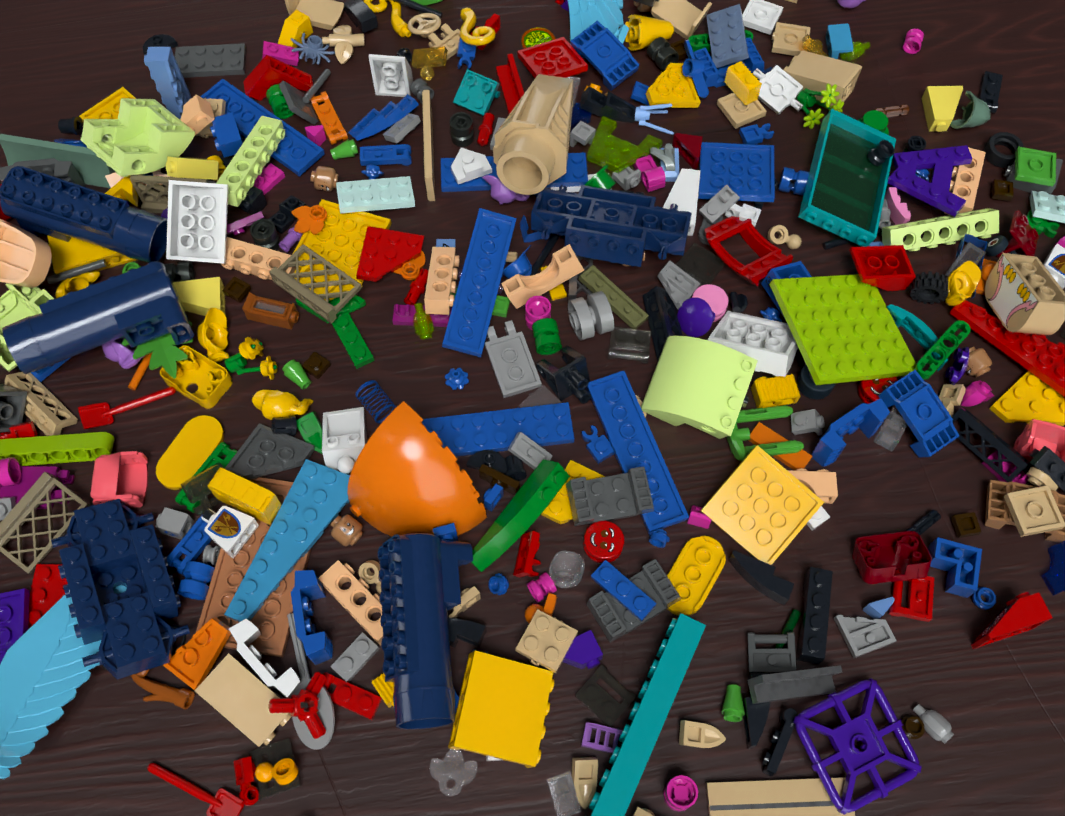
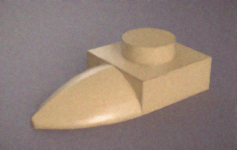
M681 720L679 745L712 748L726 740L725 736L711 725Z
M595 757L572 758V783L574 784L577 800L583 809L589 806L596 792L598 759Z

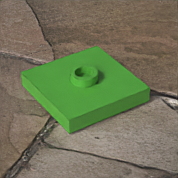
M1018 147L1015 159V180L1053 187L1056 183V153Z

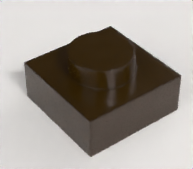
M684 39L670 44L679 55L678 61L688 57L684 47Z
M994 179L992 183V199L1011 201L1013 198V182Z
M234 276L222 291L224 295L240 303L251 290V286Z
M315 351L302 365L304 371L316 379H319L331 366L330 361Z
M975 512L958 514L951 517L958 538L975 536L982 532Z

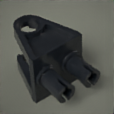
M567 345L560 349L561 353H563L561 358L566 364L565 367L560 369L545 359L536 363L538 372L560 401L573 394L582 404L587 403L591 399V394L585 389L590 382L586 358Z

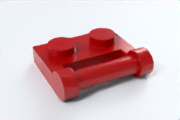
M895 570L894 575L901 574L899 570ZM927 576L921 579L904 580L909 581L907 608L901 607L903 581L894 582L893 598H895V601L889 608V615L930 622L932 620L935 577Z

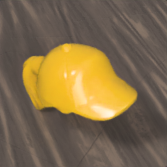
M966 261L947 277L949 281L948 296L945 299V303L949 306H955L971 297L981 278V271L974 262Z
M87 272L77 277L65 279L56 290V299L67 295L69 292L86 288L90 285L89 283H93L98 279L100 272Z
M212 307L207 311L204 322L198 326L197 336L200 345L207 350L208 358L214 362H219L229 358V354L224 352L228 346L227 320L221 310Z
M265 389L255 393L252 403L257 409L262 411L265 418L272 420L273 417L304 415L313 403V400L303 399L300 402L291 393Z

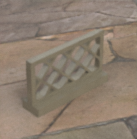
M131 175L130 181L142 201L141 209L151 213H162V211L168 208L169 180L208 183L207 179Z
M304 244L279 268L274 267L269 271L275 284L331 324L337 319L336 314L362 288L360 283ZM304 252L310 256V260L299 261V257ZM313 264H323L324 270L313 271ZM310 265V272L299 273V266ZM296 266V273L287 274L285 272L288 267ZM337 274L339 280L328 281L327 275ZM325 275V282L314 283V276ZM311 276V283H300L301 277ZM351 284L354 286L351 291L342 292V285ZM339 285L340 292L328 293V286ZM325 287L326 294L314 293V288ZM340 297V302L335 307L329 303V298Z
M47 472L40 476L0 523V552L28 574H31L35 570L36 564H40L52 550L51 539L62 537L67 532L71 518L74 515V512L68 513L67 501L76 500L81 504L78 509L86 508L90 505L60 482V479L55 475ZM57 485L62 489V499L51 500V491ZM62 502L63 514L52 515V503ZM41 504H47V516L37 517V507ZM63 517L64 526L59 530H53V518ZM48 519V531L38 532L37 520ZM32 521L33 533L22 534L21 526L25 522ZM49 534L47 546L39 548L38 535ZM33 536L34 548L23 550L22 538ZM17 538L18 551L10 552L4 547L10 539ZM34 551V561L28 566L23 562V553Z

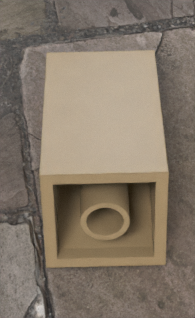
M802 50L798 56L795 55L790 66H786L783 70L803 86V90L807 88L812 91L821 92L822 90L826 91L827 83L831 87L836 84L837 88L835 91L840 93L834 97L836 99L835 105H837L839 99H841V102H845L853 92L862 66ZM815 95L816 100L821 101L823 96Z
M229 653L195 690L196 693L258 747L262 743L267 746L276 735L273 732L279 724L283 727L291 718L290 713L271 714L269 712L268 704L270 699L280 698Z

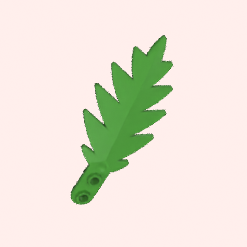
M129 262L124 266L122 273H127L129 270L137 269L141 266L135 262ZM168 333L138 345L133 354V359L136 360L152 353L149 363L150 370L162 366L175 379L177 377L176 362L186 360L188 356L174 346L176 344L172 335ZM126 338L122 342L123 346L129 345ZM193 338L185 343L193 342Z

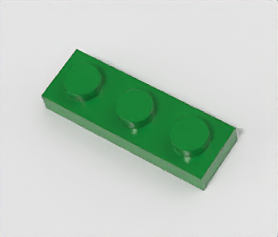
M349 313L338 316L332 323V326L355 368L358 369L373 362L374 357Z

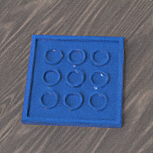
M702 142L698 199L713 198L727 184L740 197L738 201L774 202V145Z

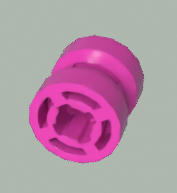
M910 29L906 33L903 49L906 53L915 54L920 51L924 38V33L920 29Z
M546 572L541 574L536 581L532 580L527 583L531 595L538 603L548 593L553 594L557 591L553 580Z

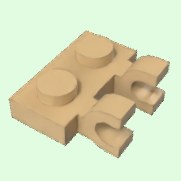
M446 23L441 26L443 31L441 37L443 40H440L435 33H431L428 36V39L431 40L428 45L444 62L457 53L460 39V30L456 29L453 31Z

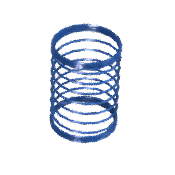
M375 380L364 383L356 392L357 399L360 402H365V404L362 403L364 408H366L365 405H368L366 404L368 400H363L371 396L376 390H382ZM374 382L376 383V386H373L375 388L366 396L358 397V393L364 387ZM382 390L383 392L380 391L379 393H380V394L383 393V395H382V396H379V395H378L377 398H379V397H382V398H383V396H386V397H388V396L386 395V393H384V390ZM394 403L389 405L386 404L383 408H381L377 413H375V417H373L375 422L382 423L385 420L384 418L376 420L377 417H380L379 414L385 409H389L391 406H393V408H396V405H394Z

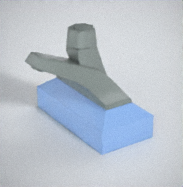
M669 143L660 149L652 147L650 153L660 158V166L663 168L666 177L665 181L676 182L679 175V148H673L672 144Z

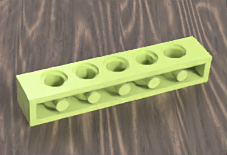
M261 116L216 182V184L228 185V205L238 207L242 200L246 198L247 192L254 186L258 175H261L263 167L269 162L272 153L277 150L278 144L284 139L285 129H283L282 120Z
M985 208L958 213L955 217L947 215L882 227V243L884 246L903 245L905 250L918 251L920 247L925 246L926 248H935L941 243L945 245L955 244L965 234L979 238H989L991 234L999 233V210Z

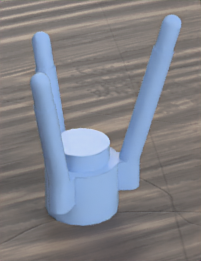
M672 104L636 107L635 121H639V125L674 135L673 131L646 122V120L650 119V114L668 113V110L653 109L672 107Z

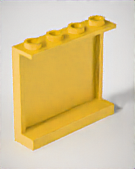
M47 235L52 254L53 269L56 274L101 259H105L107 266L90 272H97L136 261V259L129 258L123 254L72 237L69 242Z
M476 650L471 652L467 660L448 748L454 750L462 749L522 764L526 768L536 767L541 757L540 741L544 738L546 731L544 719L550 709V702H548L549 693L552 692L554 687L553 672Z

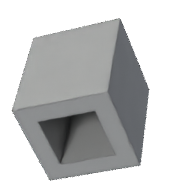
M165 507L163 512L158 515L155 527L162 534L182 540L195 521L189 514Z

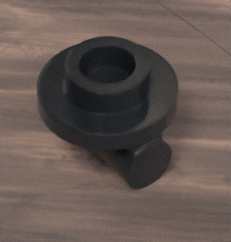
M736 292L729 294L732 310L737 313L743 312L748 305L746 295H738Z

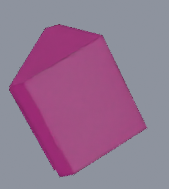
M324 126L305 127L308 139L321 146L326 140Z
M693 505L687 523L708 529L711 520L700 511L702 507Z

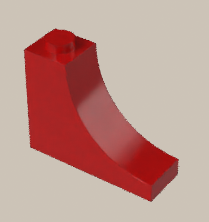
M266 55L243 81L245 95L261 101L266 97V92L271 86L280 84L283 80L298 90L308 92L313 85L312 76Z

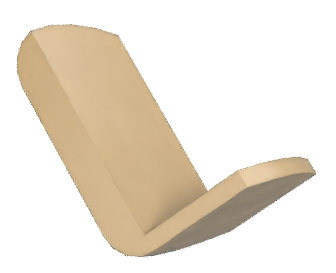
M284 0L289 16L295 10H298L310 17L312 26L332 30L335 27L344 9V3L334 0Z
M659 0L652 7L651 14L656 19L671 22L674 32L688 39L703 21L712 3L709 2L704 10L701 11L687 0Z

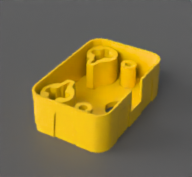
M181 346L179 349L188 356V359L176 362L177 377L173 379L163 367L160 370V375L169 387H174L175 390L200 404V406L211 409L232 386V378L221 365L189 346ZM189 385H198V390L195 393L188 392L187 388Z
M221 467L207 486L221 502L271 525L282 506L273 492Z

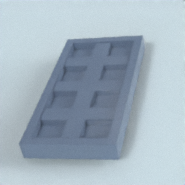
M740 4L707 14L712 60L716 68L748 59V47Z

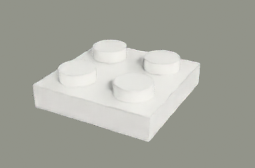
M750 0L742 14L744 26L771 35L784 7L764 0Z

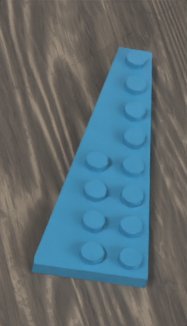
M305 460L224 614L226 617L241 622L245 619L250 621L264 605L263 602L273 590L275 591L280 586L279 583L288 573H291L294 565L301 557L306 555L322 536L325 528L339 515L338 513L346 503H349L347 489L350 475L313 461Z

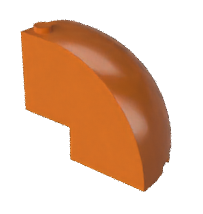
M403 401L372 434L354 464L347 489L351 505L350 510L356 517L361 516L374 528L391 537L396 534L404 535L410 533H429L434 535L433 528L451 523L455 524L457 536L473 529L487 518L484 504L478 502L477 498L480 495L472 485L473 482L464 469L459 470L460 467L456 462L458 459L447 446L442 448L443 443L435 431L429 433L422 423L423 419Z

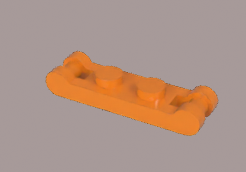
M326 91L321 92V95L313 96L310 103L320 124L324 126L325 134L330 144H336V141L347 140V133Z

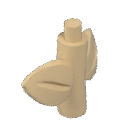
M340 25L333 29V34H329V37H322L323 44H330V47H335L336 58L342 65L353 55V47L364 46V33L352 34V28L349 25Z

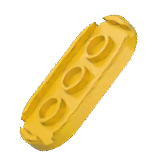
M202 415L191 419L185 424L157 463L156 476L164 487L171 490H180L179 488H183L216 447L223 442L224 433L220 422L214 417Z
M709 536L694 537L683 547L667 575L682 598L667 609L671 613L678 616L680 613L690 616L702 607L726 561L723 547L716 539Z

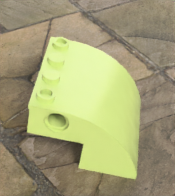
M121 98L118 119H84L80 140L87 145V148L95 152L97 157L105 161L107 166L114 169L117 175L127 177L128 175L154 172L165 167L167 156L179 157L193 140L195 132L155 99Z
M5 284L9 290L0 297V365L8 372L14 369L17 364L6 345L2 328L28 316L42 313L39 305L54 299L44 289Z
M669 336L665 342L641 409L643 412L674 426L686 423L719 439L731 436L758 360L712 341L687 336Z

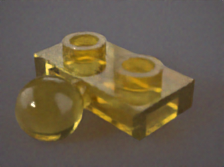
M808 34L802 38L804 44L802 47L805 51L829 57L822 50L823 44L819 39L813 40Z
M445 46L414 49L411 65L413 68H422L420 71L421 77L424 80H431L434 76L432 67L446 66L448 50Z

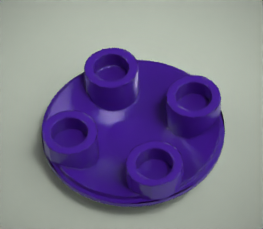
M694 297L682 303L678 310L677 318L681 330L691 337H700L710 330L715 320V313L705 300Z
M968 347L957 348L954 352L953 359L955 361L953 366H949L945 374V378H948L949 383L955 385L967 370L969 363Z

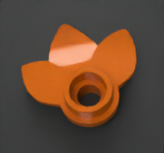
M320 205L312 207L301 206L291 212L293 216L299 219L294 227L295 232L306 233L310 231L315 235L324 228L327 211Z
M421 252L420 257L413 258L404 263L401 268L393 273L401 274L406 280L416 279L420 269L426 262L424 252Z

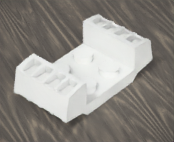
M247 619L229 628L237 642V651L270 689H277L286 698H291L301 684L295 671L290 667L275 680L274 677L277 674L268 663L264 666L259 661L262 656L253 645L249 648L247 647L261 635L259 629Z

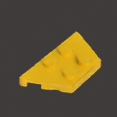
M307 243L305 244V246H307L309 249L320 255L322 258L330 262L332 265H334L335 267H337L338 269H340L345 274H347L348 276H350L362 285V282H360L358 279L353 277L351 274L346 272L344 269L339 267L337 264L332 262L330 259L325 257L323 254L315 250ZM304 252L299 261L310 260V256ZM313 264V271L324 270L323 264ZM310 265L299 266V273L310 272ZM337 274L327 275L328 281L339 280ZM325 275L314 276V283L325 282ZM311 276L301 277L300 283H311ZM351 284L342 285V292L351 291L354 286ZM339 285L328 286V293L340 292ZM325 287L314 288V293L326 294Z

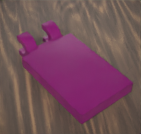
M20 466L22 473L20 483L10 486L2 485L0 487V498L15 497L17 504L44 472L55 475L64 484H73L75 476L69 475V470H61L58 466ZM57 485L51 491V500L62 499V490H57ZM41 504L37 509H47V504Z

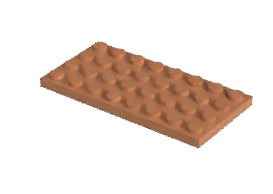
M261 477L249 480L273 492L281 505L294 483ZM254 518L259 526L234 559L222 548L220 549L196 632L211 618H218L230 628L239 623L226 617L224 614L271 525ZM311 549L304 557L299 559L291 573L284 577L279 583L280 586L275 591L273 590L263 602L264 605L250 620L259 629L261 635L247 646L248 648L253 645L259 654L284 657L290 633L287 615L293 613L291 591L295 587V571L306 570ZM231 634L223 648L237 650V642Z

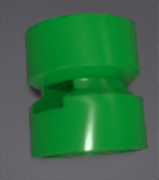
M279 84L271 86L266 92V97L274 115L280 119L291 117L294 113L289 110Z
M544 318L534 322L532 330L537 353L540 355H552L559 352L562 344L558 335L557 321L552 318Z

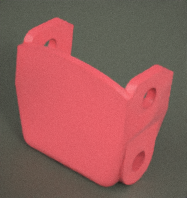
M1032 419L1015 441L1013 449L1030 462L1033 457L1029 454L1034 449L1040 451L1046 446L1065 462V427Z
M138 451L118 452L110 455H101L95 459L90 492L93 498V505L120 499V502L128 508H141L143 506L148 487V458L144 453Z

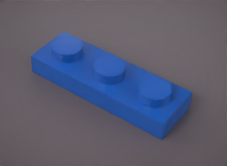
M606 560L591 575V579L641 622L657 604Z

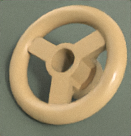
M433 13L418 14L409 20L408 29L410 32L426 38L440 27L441 19ZM424 18H431V19H434V20H423V19H424ZM415 22L419 23V27L417 29L413 27V24Z

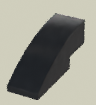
M362 0L343 2V10L356 28L359 27L365 33L378 27L377 16Z
M590 86L582 93L579 108L610 120L630 123L635 121L636 107L609 91L602 94Z
M733 550L729 562L735 570L760 593L785 605L790 598L794 583L773 575L775 566Z
M448 618L450 646L455 648L458 640L480 648L487 632L485 625L468 620Z
M752 673L748 680L770 673ZM750 694V697H745L742 700L745 711L743 720L747 749H753L757 745L763 733L770 708V702L753 704Z

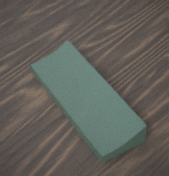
M0 134V144L5 153L8 166L18 161L55 158L58 161H72L85 184L111 188L105 176L116 171L107 166L105 161L97 157L96 153L87 147Z

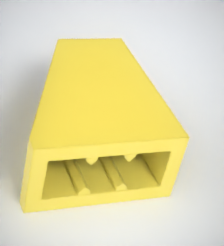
M927 86L921 99L929 132L947 131L957 109L963 86Z
M167 156V176L218 180V161Z
M220 277L173 282L185 311L206 316L207 311L214 307L225 314V295L222 291L225 286Z

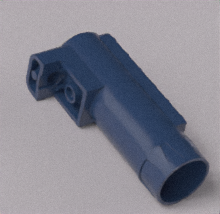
M23 166L13 167L0 186V206L3 213L8 217L16 219L22 229L37 237L39 233L66 242H69L72 237L148 263L153 261L159 262L167 249L168 219L143 209L130 207L126 200Z
M157 261L150 262L137 269H131L119 276L110 277L103 282L91 284L84 289L69 292L60 298L48 300L46 303L39 305L42 313L28 316L2 328L6 345L15 363L24 374L53 366L65 359L122 337L126 338L131 347L171 333L176 345L185 343L194 337L193 330L171 277L164 264Z
M429 533L396 534L385 541L379 547L377 553L380 560L378 578L381 582L379 600L382 604L380 623L383 627L381 643L384 650L383 673L385 674V682H394L393 703L396 727L400 729H428L446 726L455 722V690L452 680L447 611L461 604L458 567L473 561L472 546L468 542L442 540L438 536Z

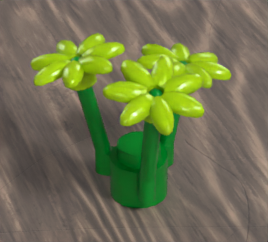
M827 83L826 91L822 90L819 92L805 88L799 93L797 101L803 105L801 109L808 115L803 118L806 121L803 127L809 126L810 129H813L815 124L820 125L819 119L824 117L823 113L820 114V108L814 113L813 110L809 111L806 107H812L814 104L829 109V111L834 109L840 113L843 112L841 108L844 102H841V99L835 105L836 99L834 97L840 94L835 91L837 88L836 84L831 87ZM815 95L823 96L821 101L816 100Z

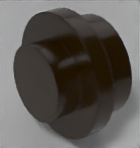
M908 715L902 719V728L907 738L916 740L923 736L925 732L924 723L919 717Z

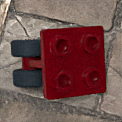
M1017 210L1014 211L1010 227V233L1014 238L1008 242L1004 236H996L987 242L985 250L988 256H996L998 260L1002 253L1017 254L1015 249L1020 247L1027 256H1034L1039 235L1036 229H1032L1029 225L1026 215H1022Z

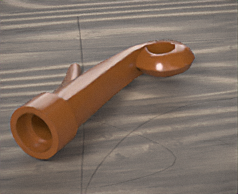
M149 669L130 675L138 686L152 693V695L143 697L145 702H170L186 710L194 700L195 693L186 688L179 689L146 678L145 676Z

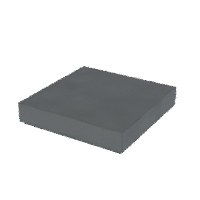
M283 80L279 87L289 110L315 125L318 122V118L310 101L305 103L302 99L305 94Z

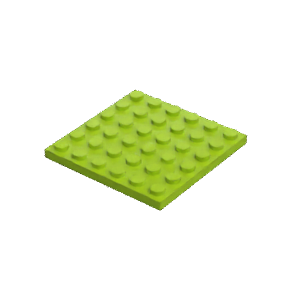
M859 274L773 279L769 285L816 385L900 377L914 371L916 362L887 309L877 287L861 282Z

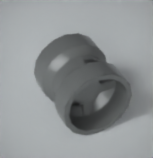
M419 78L411 84L410 91L423 104V90L430 91L431 100L434 97V91L430 86H427V83L422 78Z

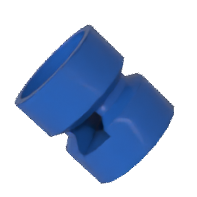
M784 167L778 191L787 193L793 191L794 194L804 196L809 172L802 170L795 172L792 168Z
M187 562L183 572L185 579L181 580L177 593L186 598L205 600L209 589L207 583L211 582L215 568L200 562Z

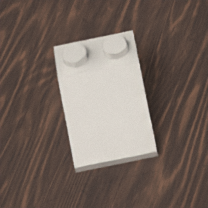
M369 54L375 94L405 97L407 94L411 96L410 86L413 83V76L406 57Z

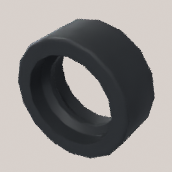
M999 132L994 134L985 146V157L994 166L1007 168L1008 165L1011 166L1015 161L1017 148L1024 146L1020 138L1014 134ZM994 145L1008 147L1013 152V155L1001 154Z

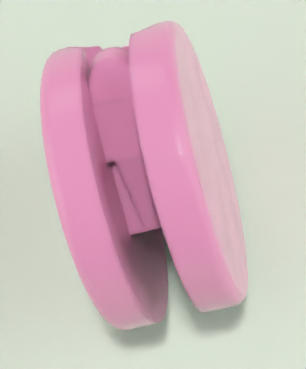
M706 284L694 291L692 298L698 297L705 300L715 313V320L713 322L719 321L725 315L728 306V296L722 288Z

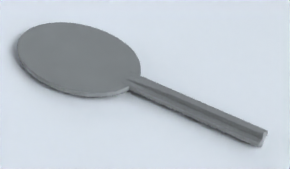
M290 613L287 617L301 678V684L293 694L297 695L301 689H306L311 679L303 644L296 636L294 614ZM324 686L317 696L319 698V711L317 715L326 730L323 736L314 739L304 720L300 722L298 717H292L299 738L307 747L314 750L327 746L332 738L335 726L333 703ZM301 702V708H308L307 703Z

